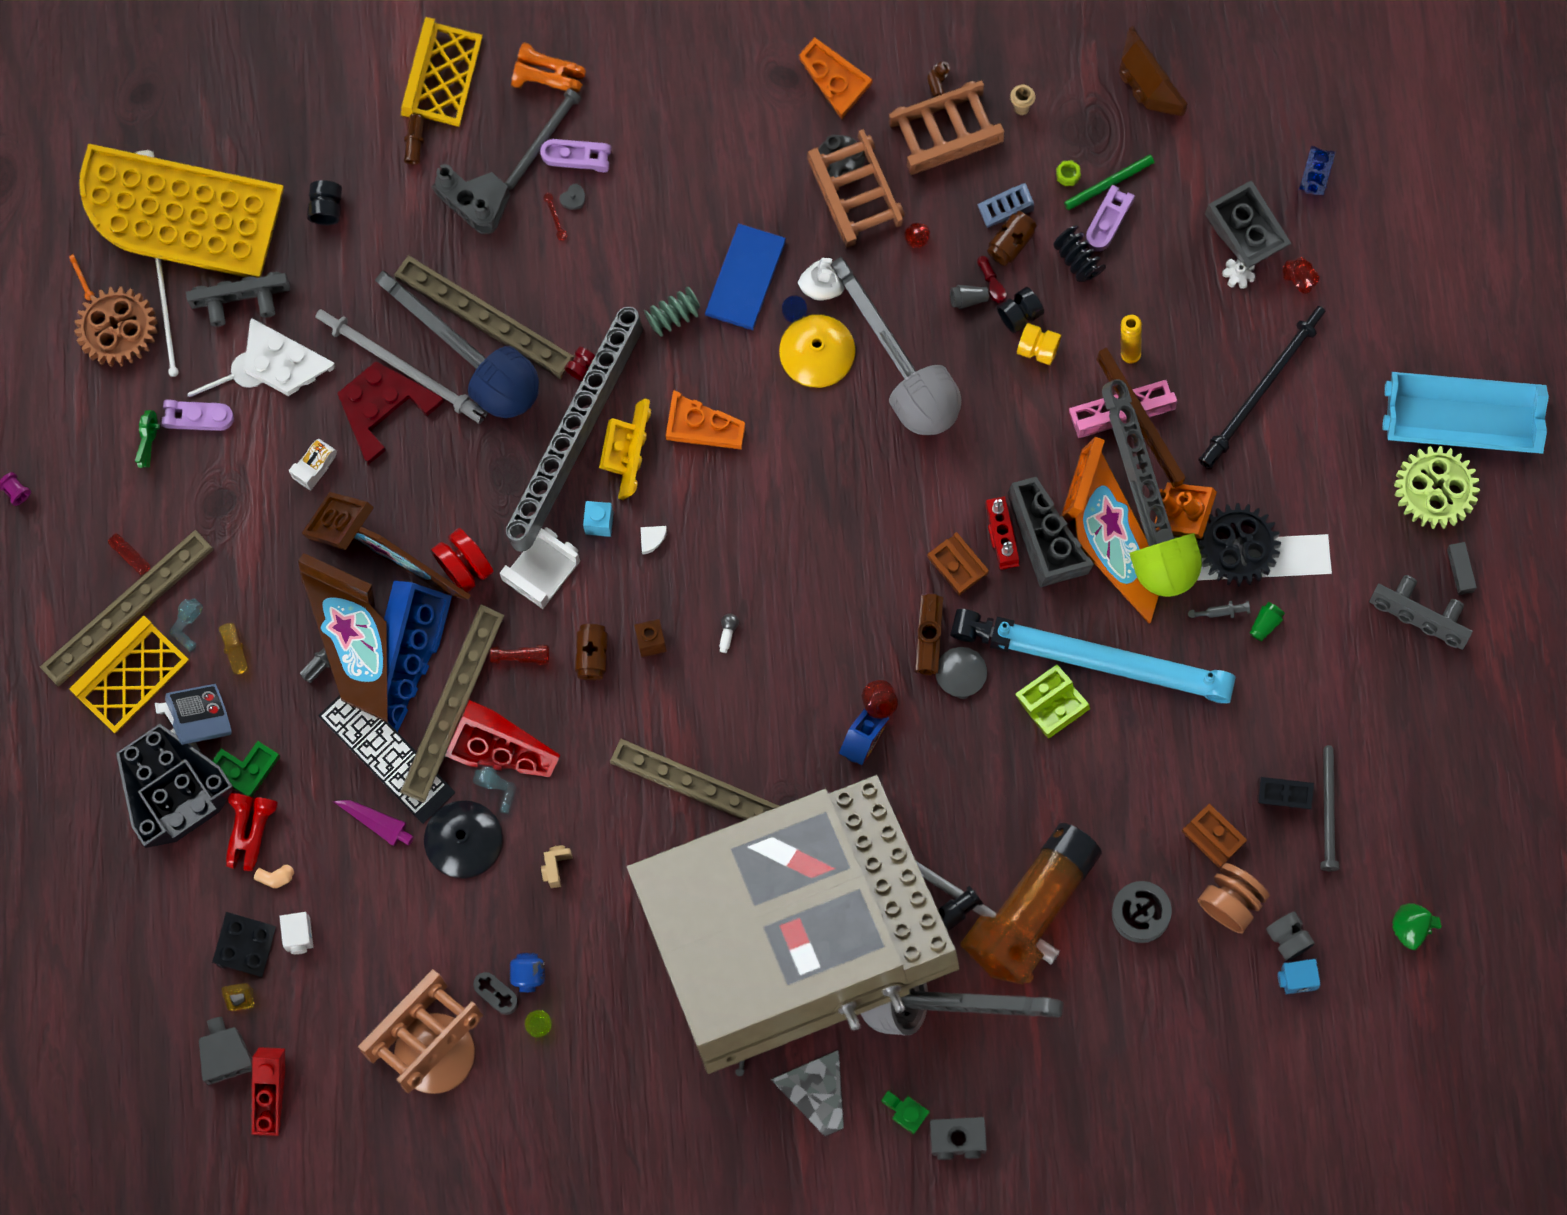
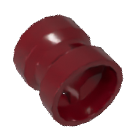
M578 347L574 353L575 357L573 360L568 361L564 369L572 377L582 382L595 355L583 347Z

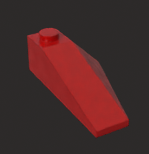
M469 700L445 756L467 766L478 767V765L493 766L494 770L502 771V768L515 769L523 774L550 777L560 754L494 710Z

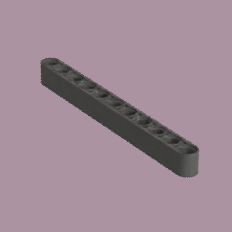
M624 307L617 313L506 527V535L516 551L523 552L532 547L643 331L639 313L633 307ZM585 405H590L588 408L583 409ZM579 426V428L571 430L573 427ZM565 447H569V448H568L567 450H565V451H560L561 449H563V448H565ZM552 469H557V471L549 473ZM542 490H547V491H546L545 493H543V494H540V495L538 494V493H539L540 491H542ZM530 512H535L532 516H527ZM524 533L522 537L515 538L518 534Z

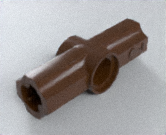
M937 594L921 595L915 672L922 675L938 674L943 597ZM926 630H932L936 633V636L933 639H926L922 634Z

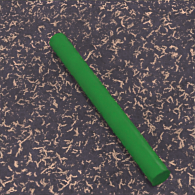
M1149 154L1064 202L1066 209L1069 211L1109 189L1112 185H1116L1154 164L1153 157Z

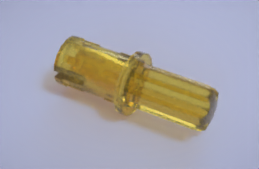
M227 623L220 626L219 632L225 646L223 651L228 655L233 673L243 674L248 671V666L242 651L244 645L239 642L234 623Z

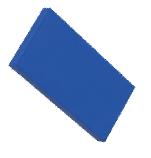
M738 223L705 311V316L753 330L785 246L786 238Z

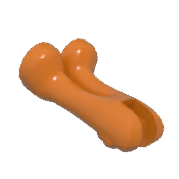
M523 42L519 50L518 62L516 61L511 86L520 88L526 81H535L559 90L566 91L571 89L579 92L582 83L575 79L567 78V76L584 78L586 69L577 65V63L541 54L535 51L530 44ZM528 65L544 67L553 70L555 73H549Z

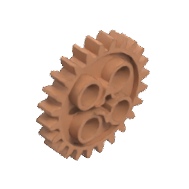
M109 287L108 294L106 295L102 290H99V298L91 295V304L83 302L86 310L77 312L82 319L75 320V324L79 328L74 330V332L79 337L77 339L78 344L83 346L81 349L85 354L89 353L92 361L98 357L100 365H103L107 360L110 367H113L115 361H118L122 367L125 359L132 364V356L134 355L141 359V350L149 352L146 343L155 342L150 334L158 332L153 326L158 321L155 317H152L155 312L153 308H149V301L147 299L143 301L140 293L134 296L135 293L130 288L125 294L122 287H119L118 292L115 293L112 287ZM122 308H128L125 314H118ZM105 318L103 323L95 324L97 319ZM138 329L133 336H127L130 330ZM108 339H114L111 345L104 346Z

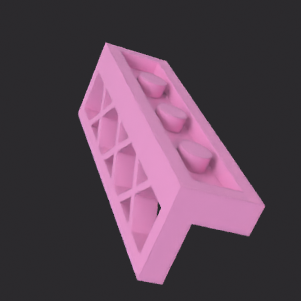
M1167 380L1133 389L1137 398L1142 400L1140 403L1149 417L1176 409L1177 399L1175 393L1170 392ZM1163 389L1165 395L1152 399L1149 398L1152 391ZM1103 398L1069 408L1078 438L1112 429L1109 418L1110 411L1100 413L1105 405ZM1087 411L1094 416L1078 420L1077 413ZM1120 411V420L1123 423H1126V414L1123 411Z

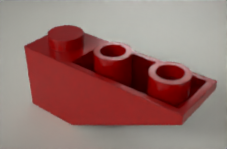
M259 1047L252 1057V1134L279 1135L285 1079V1049Z

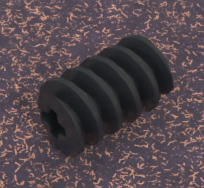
M1076 225L1063 231L1057 237L1053 246L1056 250H1060L1059 256L1065 258V264L1071 266L1070 272L1076 274V280L1078 282H1085L1101 274L1106 269V265L1097 266L1101 258L1099 256L1091 258L1095 253V249L1092 248L1086 251L1090 242L1088 240L1080 242L1084 237V233L1081 232L1075 235L1079 228Z

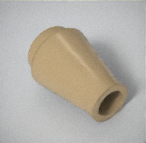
M1027 85L1016 86L1011 92L1010 98L1017 114H1027L1035 101V92Z

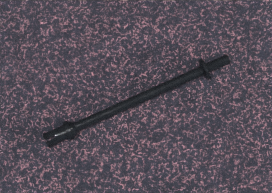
M1317 306L1306 322L1300 320L1296 324L1299 329L1298 333L1221 435L1213 436L1210 439L1211 444L1202 456L1198 458L1202 466L1212 469L1222 453H1226L1229 450L1228 441L1306 337L1314 338L1317 332L1314 327L1326 312L1323 307Z

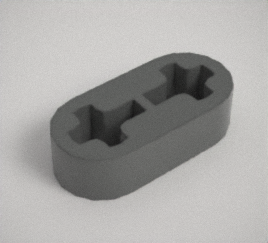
M483 972L476 976L473 983L474 990L483 1000L502 1015H509L516 1011L518 999L512 990L491 973ZM489 979L492 980L490 985L495 991L493 993L487 989L481 991L482 986L480 982L482 980L486 982ZM499 994L504 998L511 996V1007L504 1006L501 1008L502 1003L497 996Z

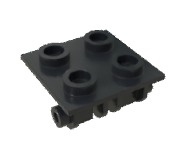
M226 911L212 963L217 964L216 966L227 969L228 967L263 977L276 926Z

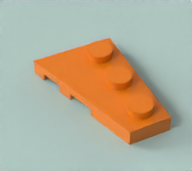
M815 37L799 54L800 61L841 119L873 84V79Z
M673 390L666 440L742 450L745 422L719 410H712L703 406L701 402L695 399L692 401Z

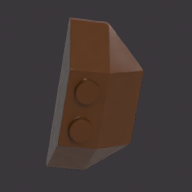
M1133 26L1130 27L1121 59L1120 77L1124 83L1130 84L1135 99L1139 103L1142 102L1146 109L1178 116L1186 114L1187 102L1138 35Z

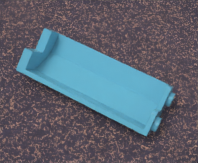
M1392 372L1391 380L1385 383L1388 409L1387 415H1384L1383 430H1387L1388 440L1542 454L1544 452L1547 435L1545 415L1549 398L1546 385Z

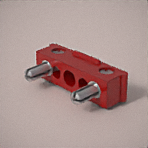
M1004 496L986 500L985 505L990 523L988 529L992 547L996 550L999 568L1003 570L1018 567L1019 556L1006 498ZM1005 530L1007 533L1005 535H1001L998 533V531Z

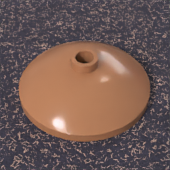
M430 1014L445 1027L455 1019L445 1014ZM416 1019L407 1028V1031L426 1047L438 1037L434 1031L419 1019ZM469 1031L423 1078L422 1083L414 1089L423 1093L439 1094L454 1089L466 1079L472 1069L475 1058L474 1042ZM400 1038L397 1039L394 1055L409 1067L420 1055Z

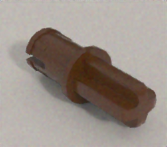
M411 114L409 116L407 136L404 137L406 142L404 162L411 165L420 163L421 144L424 142V138H422L424 119L419 114Z

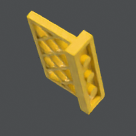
M425 17L402 103L401 115L409 117L411 114H419L426 119L459 127L482 35L434 23L435 19ZM437 32L448 34L452 41L441 46L436 39ZM464 39L476 41L474 48L467 52L463 50L459 42ZM455 45L461 55L450 60L444 50ZM441 53L446 63L435 68L430 59L434 55ZM464 59L469 69L459 75L453 64ZM450 67L455 77L444 83L438 72ZM435 75L440 85L429 91L424 83L425 79ZM459 81L463 92L453 97L448 86ZM444 89L449 100L438 105L433 94ZM429 97L434 105V108L428 111L418 109L419 102ZM453 103L458 111L456 118L445 116L442 108Z
M143 615L69 690L116 734L189 662V659ZM153 632L160 639V649L145 650V639ZM163 643H164L169 649H163ZM141 644V650H135ZM160 653V668H145V654ZM163 653H175L181 661L174 667H163ZM130 654H141V668H126V658ZM123 662V668H117ZM160 671V681L155 686H145V672ZM163 671H169V672L163 677ZM112 672H123V686H107V677ZM126 672H141V686H126ZM104 681V686L98 687ZM94 690H104V705H92L86 697ZM107 690H123V704L107 705ZM126 690H141V700L137 704H126ZM107 708H123V718L115 726L107 719ZM126 708H132V709L126 714ZM98 709H104V715Z

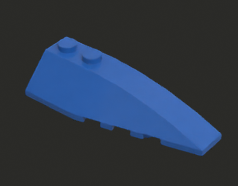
M403 581L393 582L384 617L387 623L388 723L397 732L407 714L408 709L406 707L410 698L415 697L419 689L416 686L421 676L425 675L429 668L427 663L432 653H436L439 648L452 598L450 595L416 583Z

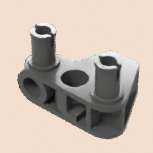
M441 165V170L437 169V177L432 185L435 194L480 234L486 235L494 232L510 198L508 186L492 172L466 182L452 170L451 166Z

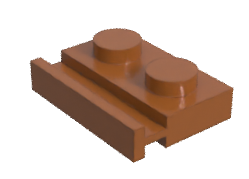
M957 532L927 554L928 559L959 596L980 581L982 577L989 574V570Z
M1210 803L1182 829V833L1219 868L1247 842V839Z

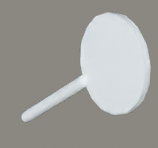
M245 352L237 356L233 361L231 375L189 392L188 397L202 393L232 379L240 386L247 388L256 387L263 382L245 372Z

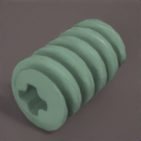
M689 286L685 288L686 295L681 291L676 292L677 300L673 296H669L667 299L668 304L663 300L659 301V309L654 305L650 306V314L643 310L652 329L661 337L663 336V327L669 332L672 331V322L678 327L681 326L680 318L690 322L689 313H692L696 318L699 317L698 309L700 305Z

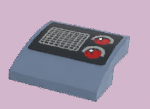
M216 684L166 693L165 701L173 716V728L181 745L231 735L232 731L227 712Z

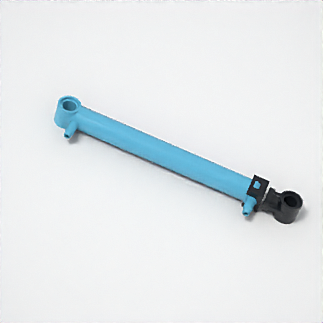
M957 609L950 635L960 641L974 642L976 636L982 637V643L988 644L990 637H992L990 648L1005 652H1008V649L1205 696L1208 700L1217 703L1227 704L1231 702L1236 676L1226 671H1208L1017 625L1014 624V620L1001 617L996 618L995 626L993 627L994 619L987 618L986 622L980 621L981 615L968 609Z

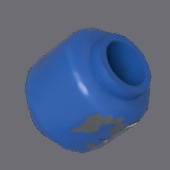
M516 954V958L510 961V983L513 986L519 987V992H535V987L543 985L545 981L544 961L538 958V954Z

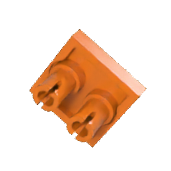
M1167 482L1166 488L1164 490L1159 489L1173 535L1185 536L1194 533L1196 538L1202 539L1217 492L1212 487L1186 484L1175 488L1171 483Z

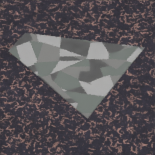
M838 1050L771 1079L824 1136L843 1129Z

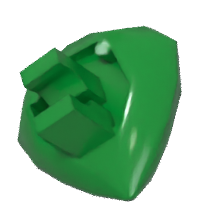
M1414 903L1401 905L1392 920L1395 935L1406 948L1411 950H1417L1425 941L1427 934L1430 935L1432 933V928L1440 929L1442 927L1440 917L1432 916V913L1426 908Z

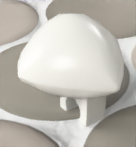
M822 258L803 272L798 284L804 294L815 300H828L841 295L845 288L835 270L830 266L832 259Z

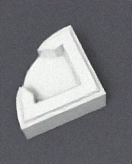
M666 526L641 527L642 555L651 553L660 546L666 538Z

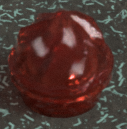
M913 223L905 230V239L911 247L916 246L920 248L927 244L931 238V232L927 225Z

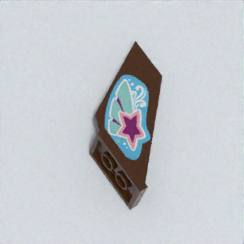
M329 492L301 533L310 540L344 550L347 549L352 540H355L441 592L467 600L471 596L384 537L361 527L374 509L367 501Z
M303 553L298 560L302 584L305 586L341 701L388 723L387 623L374 610L375 603L372 584Z

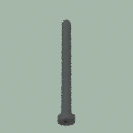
M571 89L565 91L564 96L566 98L505 182L509 190L513 189L540 152L542 144L550 138L572 105L580 102L581 97Z
M1328 745L1323 749L1325 861L1321 862V870L1337 871L1339 870V862L1335 861L1334 749Z

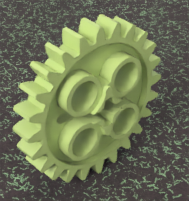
M1431 446L1428 447L1426 454L1419 449L1417 451V458L1410 454L1408 457L1409 463L1403 461L1401 465L1403 470H1398L1396 474L1399 480H1396L1394 483L1395 487L1401 488L1395 492L1396 497H1402L1398 506H1407L1404 515L1412 512L1414 514L1413 522L1420 518L1422 519L1421 526L1424 527L1427 521L1431 522L1432 529L1439 522L1442 528L1445 529L1448 521L1455 526L1457 518L1462 521L1465 520V512H1472L1473 507L1471 505H1475L1478 500L1474 495H1478L1480 491L1479 488L1473 487L1478 484L1479 478H1471L1476 470L1467 469L1470 461L1467 460L1462 463L1460 461L1461 453L1453 457L1451 448L1446 454L1443 453L1442 446H1439L1435 453ZM1432 467H1441L1444 473L1436 474ZM1421 482L1425 488L1422 490L1416 489L1412 483ZM1438 485L1441 487V489L1437 488L1435 490L1432 488V486L1437 487ZM1449 486H1458L1461 493H1453ZM1430 501H1438L1442 508H1433L1430 505Z

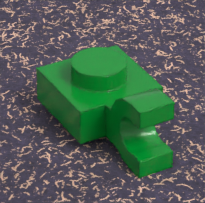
M887 1091L881 1100L883 1104L896 1112L892 1120L913 1135L930 1112L909 1096L902 1102L890 1091Z

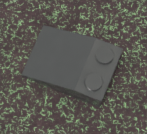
M1252 180L1207 206L1205 215L1219 237L1247 269L1291 245L1290 240Z

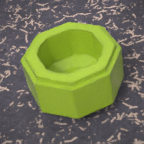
M1073 160L1062 161L1056 169L1057 181L1064 186H1074L1081 177L1080 166Z

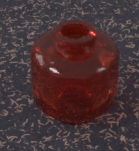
M872 681L862 691V702L865 710L871 717L883 719L891 716L896 711L898 698L894 688L887 681Z

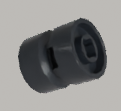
M327 180L312 182L309 188V197L312 202L308 204L307 219L319 225L337 224L340 221L341 207L338 204L342 198V186Z
M1024 287L1015 293L1013 300L1008 298L996 307L1001 320L1013 333L1024 328L1027 325V320L1034 321L1044 314V308L1040 300L1029 287Z

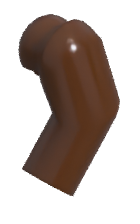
M942 61L936 64L927 76L933 98L945 94L942 82L950 72V66L947 62Z

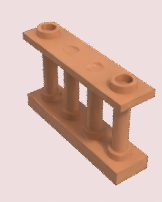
M982 80L976 83L973 81L968 82L959 89L907 108H896L889 114L890 128L900 125L911 151L910 156L907 157V168L910 175L1003 142L1004 130L1001 123L997 125L990 124L979 99V96L983 95L984 90ZM968 100L981 127L980 131L972 134L967 133L956 108L957 104ZM943 109L947 110L957 133V139L950 142L943 140L932 113ZM923 117L934 142L933 148L925 151L920 149L909 123Z
M864 129L859 131V142L827 155L824 153L820 155L818 148L808 151L807 155L809 164L846 248L855 245L856 236L859 235L858 232L890 219L894 220L896 227H900L903 221L902 217H905L903 208L900 203L895 202L875 157L873 139L870 135L866 136ZM864 151L869 163L868 165L836 178L829 176L826 168H829L830 164ZM874 174L879 187L847 200L839 199L836 192L839 190V187ZM879 197H884L888 210L856 223L853 221L849 222L846 213H849V209Z
M433 969L358 1046L364 1056L373 1064L378 1058H382L401 1074L397 1081L408 1094L422 1083L423 1078L470 1029H473L483 1016L474 1002L471 1001L464 1008L444 992L448 986ZM434 1000L440 1001L457 1016L447 1027L443 1026L425 1011ZM416 1019L422 1021L438 1035L428 1047L407 1031V1028ZM399 1038L420 1055L409 1067L388 1050Z

